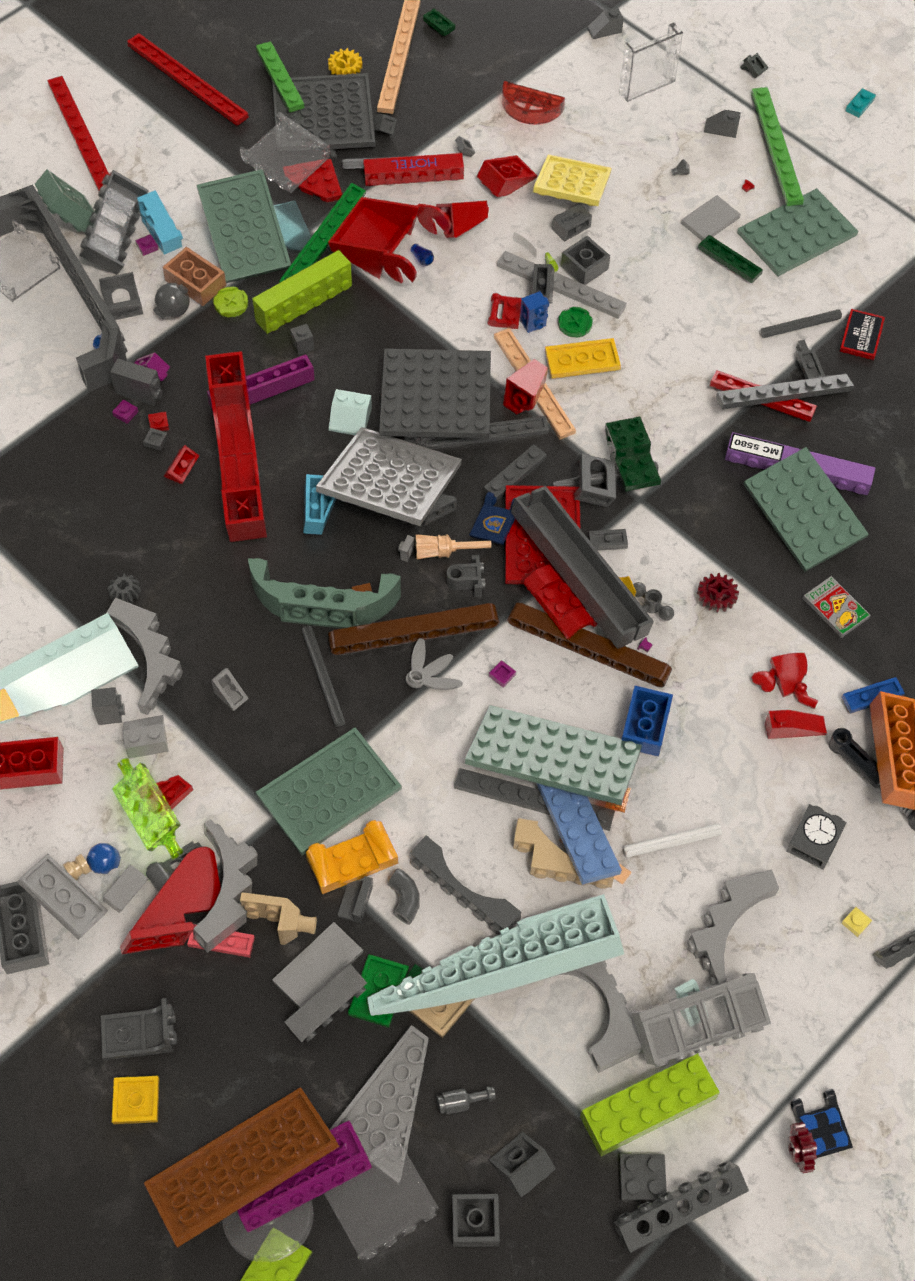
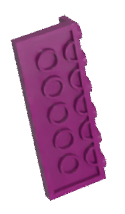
M350 1120L330 1130L339 1145L337 1149L237 1210L247 1232L259 1228L372 1168Z

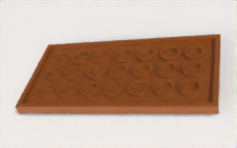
M300 1087L144 1182L178 1248L337 1149L339 1145Z

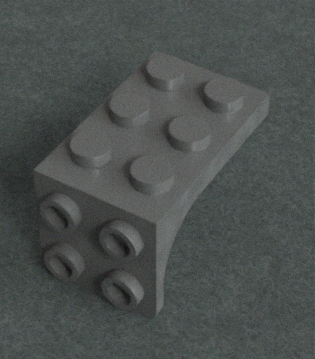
M162 998V1005L154 1009L102 1015V1059L112 1060L174 1052L173 1045L177 1044V1035L172 1023H176V1015L172 1003L169 1004L167 998Z

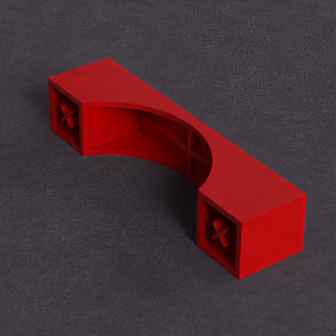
M242 351L205 356L218 443L222 479L221 491L230 542L265 538L267 537L243 354Z

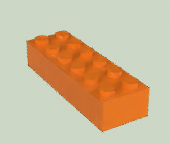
M880 691L870 703V712L882 803L915 810V699Z

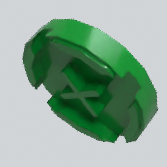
M570 307L566 311L563 310L559 315L558 326L560 331L569 337H583L591 331L593 318L587 310L581 307Z

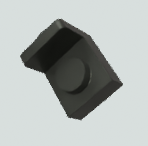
M758 53L754 56H747L743 60L744 64L740 67L741 69L747 67L755 79L768 69V66Z

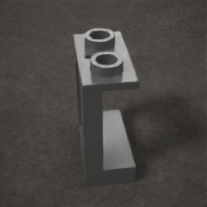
M133 272L99 279L104 302L115 320L143 314ZM117 289H126L131 300L114 303L112 294Z
M581 453L574 462V465L579 466L580 487L574 493L575 500L608 508L616 499L615 461ZM590 469L600 472L606 471V490L591 486Z

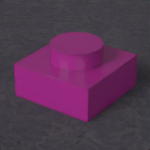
M151 234L135 240L143 256L159 250Z
M122 400L112 413L114 417L128 424L138 413V408Z
M502 660L489 672V677L503 688L516 676V671Z

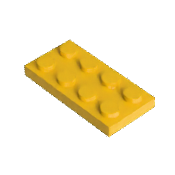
M614 338L545 346L551 379L621 369Z

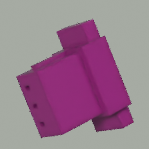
M645 637L639 643L637 649H643L648 653L653 645Z

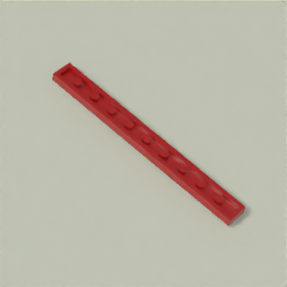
M138 33L127 41L131 49L236 126L249 118L248 112Z
M63 76L47 80L48 86L99 192L100 188L103 187L102 180L106 174L109 175V172Z

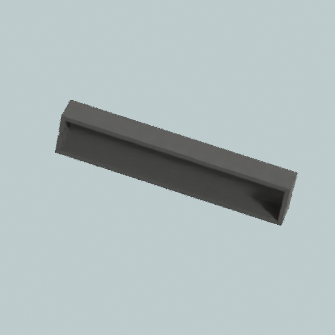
M543 486L532 491L531 495L526 493L516 497L511 513L616 648L619 649L632 643V640L636 641L649 635L654 622L653 619L549 489Z

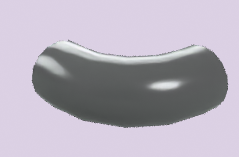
M399 868L392 875L388 886L399 895V904L393 913L400 921L410 925L420 907V893L415 881Z

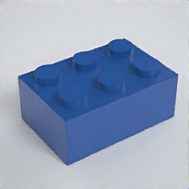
M634 686L622 741H632L636 744H641V753L659 757L673 694Z

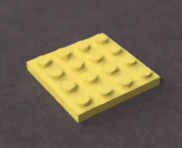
M548 154L534 185L533 192L543 196L548 195L557 199L570 200L575 203H585L589 206H599L612 168Z

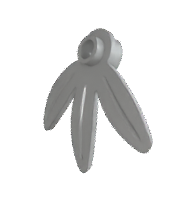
M419 638L412 652L411 671L406 675V683L413 688H420L424 685L438 690H450L461 687L463 682L460 680L433 677L441 673L450 664L453 655H444L423 668L426 653L425 641Z

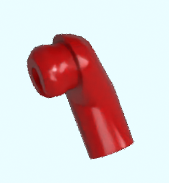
M798 683L794 690L798 702L815 709L818 700L808 696L805 683Z

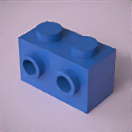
M540 291L521 298L520 322L527 333L542 329L547 323L549 301Z

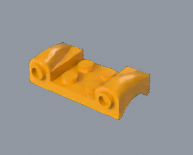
M372 820L368 822L363 829L364 834L329 848L319 843L309 846L306 851L307 861L312 868L322 894L399 864L398 855L381 821Z

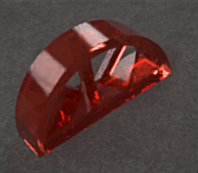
M507 81L503 83V107L509 116L519 122L532 125L545 124L558 118L564 111L565 97ZM517 101V102L525 103L526 105H525V107L523 108V107H521V106L515 104L514 102ZM532 105L542 109L532 110L530 107Z

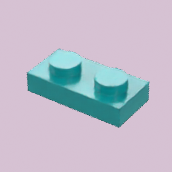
M862 88L846 106L845 111L860 118L875 100L876 94Z

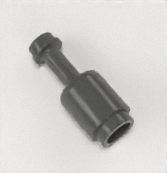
M486 1086V1090L475 1093H467L466 1089L461 1088L443 1092L440 1096H436L439 1113H445L446 1115L467 1111L472 1102L485 1099L491 1102L496 1099L493 1086Z

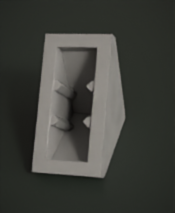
M228 668L222 670L211 680L214 693L233 711L249 699Z

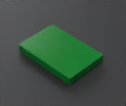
M368 954L361 974L362 978L367 982L364 986L366 991L358 998L354 996L348 1015L389 1028L394 1013L371 1016L367 998L391 985L395 987L400 985L407 976L409 966Z

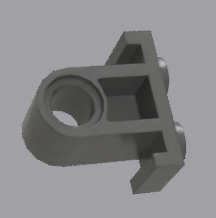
M472 555L471 564H455L447 569L446 583L450 589H474V597H482V590H485L486 587L485 578H481V573H484V564L480 562L479 555Z

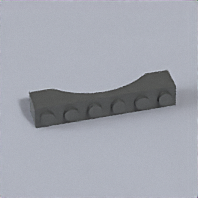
M427 835L410 852V863L414 868L423 870L430 881L439 883L446 894L455 896L462 907L471 909L474 912V916L478 920L488 923L494 933L499 935L500 930L506 927L509 929L513 928L521 919V911L506 899L482 896L463 886L449 870L443 856L442 847Z

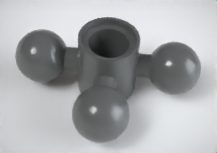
M642 582L633 584L636 590L635 596L644 598L642 607L646 612L656 613L659 611V616L664 621H669L674 617L673 608L661 604L662 594L660 591L651 589L646 592V586Z

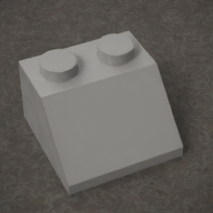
M163 715L123 722L125 749L129 759L169 752Z

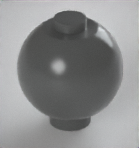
M177 283L162 285L155 294L156 307L153 309L154 312L161 319H164L166 316L170 318L182 316L190 304L188 289L183 284L179 285Z

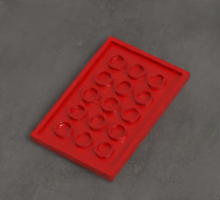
M506 485V509L510 510L514 498L526 493L531 495L532 491L543 486ZM546 486L580 528V501L574 498V493L579 487ZM516 518L506 537L505 584H524V580L534 570L548 564L552 566Z

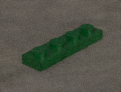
M708 235L699 243V250L751 284L762 275V268L711 235Z

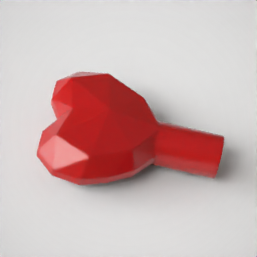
M773 667L769 671H758L752 675V682L760 685L764 692H771L775 688L776 680L774 676L776 674Z

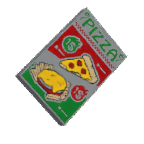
M832 576L803 596V600L840 638H843L870 618V614Z

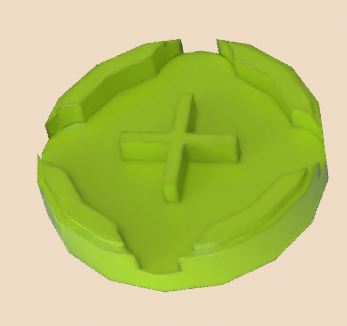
M237 287L223 288L214 296V308L220 315L225 317L239 316L248 307V296L245 291L238 290Z

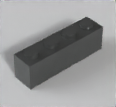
M349 964L284 1023L300 1042L306 1040L308 1043L317 1035L315 1030L320 1025L326 1027L333 1020L332 1014L337 1010L341 1013L350 1005L348 1000L351 997L355 996L358 998L366 991L364 986L367 982Z

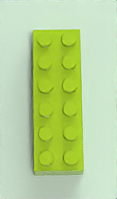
M338 250L252 298L255 321L268 334L277 330L282 325L291 322L296 317L305 314L310 309L319 306L324 301L333 298L340 292L349 289L352 286L350 261Z
M697 1053L583 1109L580 1118L600 1157L716 1100L720 1091L700 1055Z

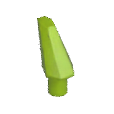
M546 252V264H552L555 269L554 272L558 271L559 267L549 252Z

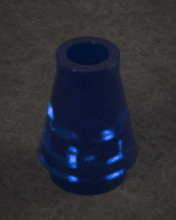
M417 243L412 245L410 250L421 265L428 266L433 262L434 255L431 250Z

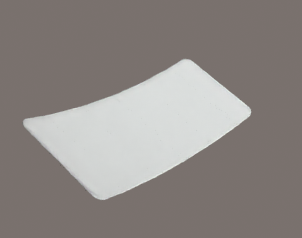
M514 232L513 240L524 246L536 258L537 250L531 242Z

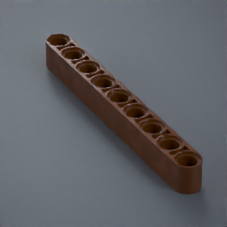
M492 603L336 629L328 633L331 653L340 655L415 642L419 638L427 640L490 629L498 626L500 622L496 606Z
M516 603L507 619L510 625L656 687H664L672 672L671 666L665 662L626 646L617 649L610 639L583 628L567 639L547 613L523 603Z

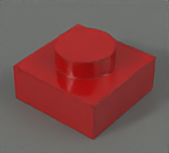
M166 412L148 415L150 428L160 431L169 430Z

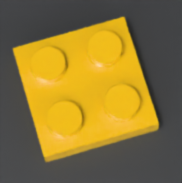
M159 1076L114 1078L112 1123L158 1122Z

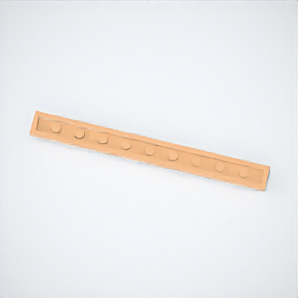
M404 0L377 112L394 113L421 0Z

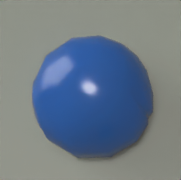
M99 843L93 846L86 858L90 869L97 874H108L112 869L119 867L121 860L119 851L108 843Z

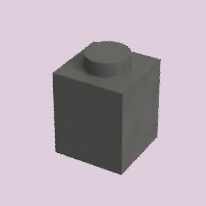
M307 324L290 329L291 341L298 355L314 350L313 335Z

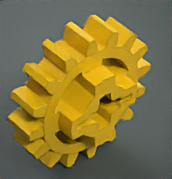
M348 48L343 51L340 49V52L334 51V55L330 54L328 68L331 70V74L336 73V75L360 73L362 57H359V53L354 54V50L348 51Z

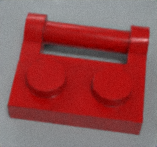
M493 293L491 295L492 307L490 317H488V325L518 329L521 298L501 296L499 293ZM499 304L504 305L502 319L497 318Z

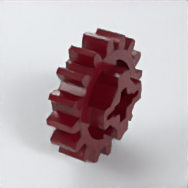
M711 573L709 578L704 577L703 581L699 583L697 590L699 595L698 601H703V607L708 605L709 611L715 608L716 613L719 612V609L726 612L727 607L732 609L733 605L737 603L739 595L738 585L733 584V578L728 580L726 574L724 577H721L720 573H717V576L714 577Z
M794 1123L790 1126L791 1136H788L789 1153L793 1158V1162L797 1163V1167H799L802 1174L813 1172L815 1170L814 1165H816L815 1160L817 1159L816 1141H814L812 1133L808 1132L805 1123Z

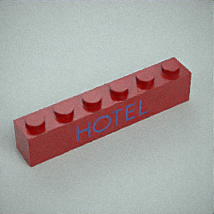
M462 153L364 159L365 185L375 186L464 179Z

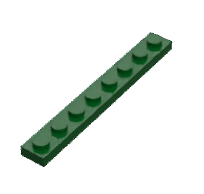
M353 183L349 185L282 276L279 283L317 262L328 247V242L360 198L366 195V190Z

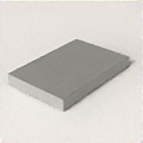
M716 195L681 220V224L703 241L708 235L714 237L737 221L741 214Z

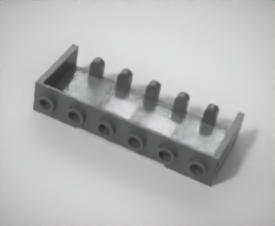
M112 170L102 180L103 187L98 192L99 199H97L93 207L95 212L89 218L91 223L85 230L84 234L86 237L80 244L81 251L79 256L117 275L125 265L122 263L128 254L125 250L132 242L129 238L135 232L136 227H134V224L140 217V214H138L139 205L137 198L147 194L149 190Z

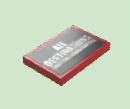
M851 309L840 352L874 360L885 317Z

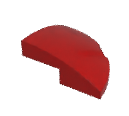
M805 653L783 654L771 657L770 663L777 676L776 683L782 696L791 695L794 693L797 684L801 683L807 674L808 664Z

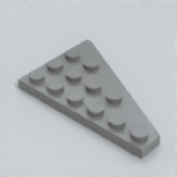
M412 1025L330 1128L331 1130L350 1120L370 1163L398 1185L402 1180L429 1041L427 1036Z

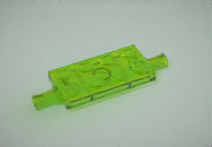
M128 758L122 759L121 763L119 762L117 766L124 775V778L112 788L113 792L146 849L153 851L158 846L163 845L172 859L178 858V852L180 855L183 853L175 839V830L181 826L180 822L146 765L139 763L133 768Z

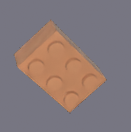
M185 247L163 266L165 281L179 285L183 284L189 291V297L202 306L226 286L225 272L188 247Z

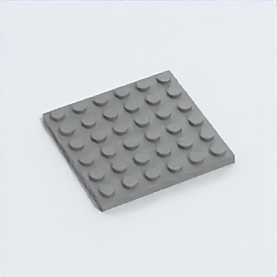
M361 427L317 484L316 492L421 526L461 466L462 459L391 436H380L379 432Z

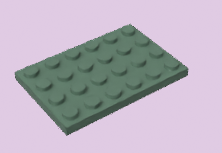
M263 169L196 185L221 270L225 272L226 283L286 269L291 266Z
M817 188L803 195L804 202L802 205L787 206L785 204L739 227L737 230V234L777 277L850 240L858 234V230Z
M807 447L744 481V486L804 572L851 547L869 535Z
M355 727L256 791V795L303 856L306 854L309 846L315 843L321 844L400 791L402 785Z

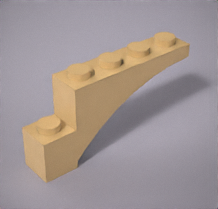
M518 818L513 849L524 853L533 852L530 875L540 879L546 877L554 878L559 882L573 881L578 885H582L569 855L550 841L539 828L538 821ZM614 876L587 884L596 885V887L602 889L612 888Z

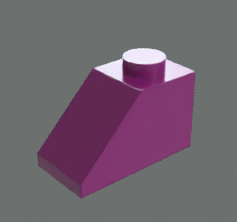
M155 352L136 359L134 364L156 370L160 381L166 378V372L170 368Z

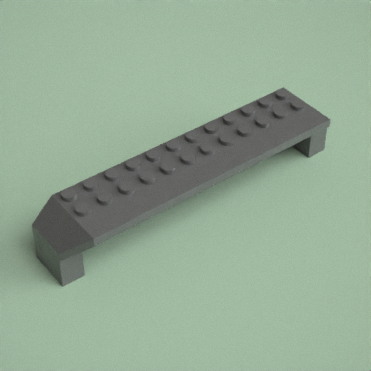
M33 184L0 196V237L18 229L43 233L102 331L99 348L76 357L82 381L89 392L111 383L110 371L118 358L127 361L126 353L128 352L124 344L125 338L117 322Z

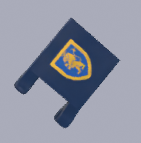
M488 492L480 514L471 530L470 537L503 545L515 520L511 513L514 499L512 500L510 510L495 507L497 498L494 497V493Z

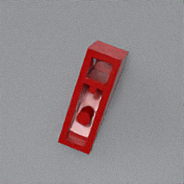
M793 710L769 711L765 720L768 739L827 735L824 716Z

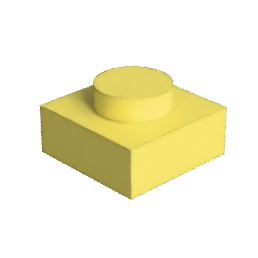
M855 907L841 924L855 936L859 937L872 920Z

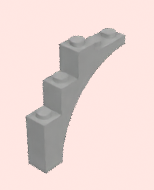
M115 598L106 613L110 615L117 627L133 637L146 657L147 679L138 706L141 713L148 715L150 710L156 707L157 698L160 693L162 694L165 691L166 685L173 686L176 680L178 681L181 678L183 670L180 661L168 657L171 650L168 637L156 633L159 628L157 614Z
M211 819L204 824V834L213 844L220 858L223 869V882L215 905L207 916L193 928L194 939L207 953L246 923L247 910L244 909V906H241L240 898L242 892L252 894V880L246 873L257 866L258 856L256 850L245 842L237 845L236 841L232 837L229 838L224 833L223 828L219 824H215Z
M772 869L725 881L721 890V896L725 903L708 907L706 915H704L705 923L710 928L691 933L689 941H687L689 951L694 953L696 959L704 957L702 959L706 971L709 970L711 976L709 979L710 985H720L727 980L724 952L728 934L735 922L755 904L776 896L779 886Z

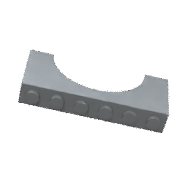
M605 960L559 974L571 975L585 980L597 990L605 1003L608 1014L607 1031L598 1043L590 1047L588 1053L598 1073L643 1052L631 1014L632 1011H628L624 995L619 993L615 987L617 983L612 974L609 975L607 972Z

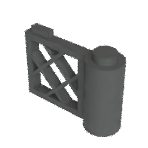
M192 841L182 847V852L167 861L153 862L147 867L146 876L158 893L175 871L171 865L175 862H181L189 852L202 847L199 842L194 844Z

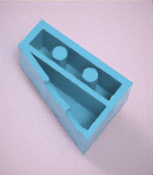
M156 190L138 197L141 220L163 254L165 255L181 248L183 236L180 230H177L174 221L169 216Z
M306 474L303 510V533L322 535L337 499L316 492V486L323 478L321 475Z

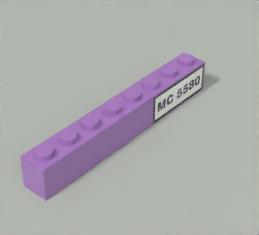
M732 432L725 460L765 470L801 449ZM810 452L836 488L868 495L875 467Z

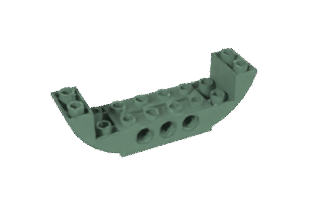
M248 558L252 585L257 598L270 612L280 617L282 622L341 629L370 624L385 616L401 597V577L395 574H381L378 593L371 591L361 592L353 589L344 590L330 586L318 587L313 584L301 585L295 582L284 583L270 580L267 560Z

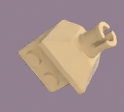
M241 893V906H244V909L247 910L248 918L258 919L262 917L273 922L279 921L277 931L280 944L285 945L297 938L298 932L315 934L317 917L301 915L300 909L288 898Z

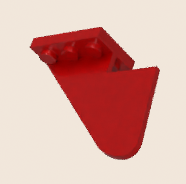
M199 847L184 857L140 919L127 934L120 946L122 954L184 945L194 930L192 922L186 923L184 914L210 911L221 891L216 857L211 848Z

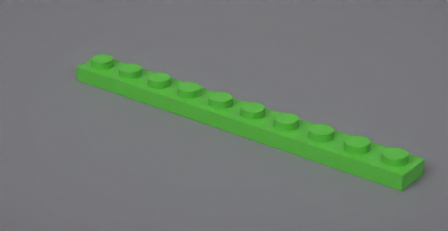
M768 87L753 88L751 94L786 205H802L804 198Z

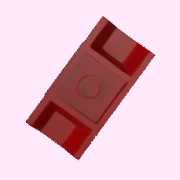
M550 564L534 570L524 580V585L567 639L588 625L593 627L598 625Z

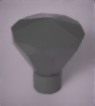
M682 159L676 168L671 169L673 175L690 174V166L685 159Z

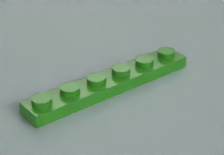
M267 42L256 45V50L289 113L304 109V102L273 44Z

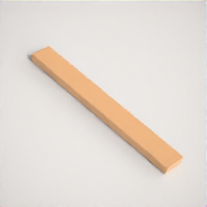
M510 328L494 334V339L515 371H518L531 361ZM545 383L536 404L543 415L546 416L547 421L560 440L576 434L575 427Z

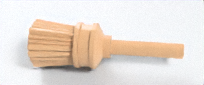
M448 534L444 536L416 535L417 560L436 556L438 558H449L451 553L456 552L458 549L491 548V541L456 542L451 540Z

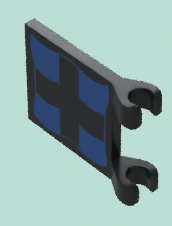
M828 1089L823 1093L828 1107L805 1113L803 1102L800 1098L794 1099L790 1103L798 1123H805L808 1132L812 1133V1137L816 1141L817 1158L853 1148L834 1089Z

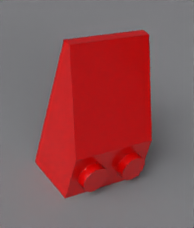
M517 155L484 160L477 174L482 184L487 186L492 191V194L497 197L510 195L538 176Z

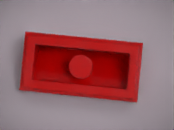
M184 445L178 451L164 477L182 484L200 455Z

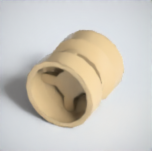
M82 854L76 856L75 861H68L63 864L65 870L75 880H78L81 874L87 875L92 872Z

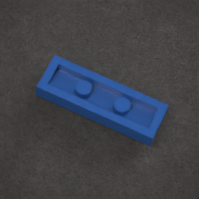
M894 677L844 693L842 699L851 714L870 708V703L880 691L904 696L905 693L898 679Z

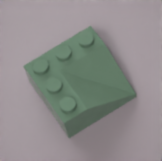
M46 169L34 185L38 190V194L43 198V202L47 205V209L54 215L56 213L60 215L59 217L65 223L70 222L73 224L72 226L78 232L83 231L85 233L87 226L91 223L89 218L95 210L85 195Z

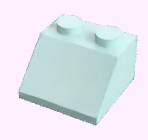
M336 389L332 401L329 431L356 435L361 427L366 428L372 409L371 395Z

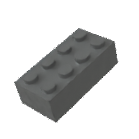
M17 881L0 885L1 966L6 974L50 965L41 905Z

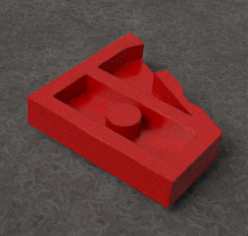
M176 775L167 781L155 783L153 788L145 791L143 788L139 789L137 794L165 817L194 789L181 776Z

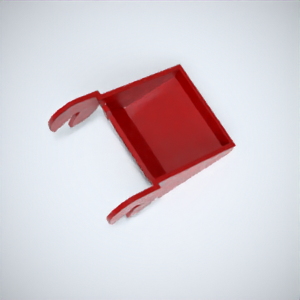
M361 197L328 243L332 252L339 250L351 263L378 279L381 278L384 268L385 272L392 279L402 283L401 269L402 273L413 283L417 278L415 267L404 256L393 254V252L406 234H412L417 218L427 231L435 235L438 232L434 220L446 234L451 229V222L444 211L433 205L420 203L418 205Z

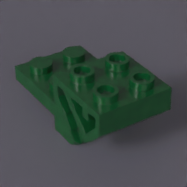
M641 417L605 423L607 445L614 446L615 449L614 452H611L610 459L615 461V469L618 471L625 492L661 485V478L650 453L651 441Z

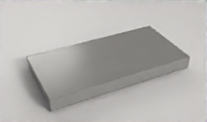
M49 854L45 855L17 881L20 886L78 940L108 912L97 899Z
M333 922L272 981L300 1009L344 968L352 964L363 953V949Z

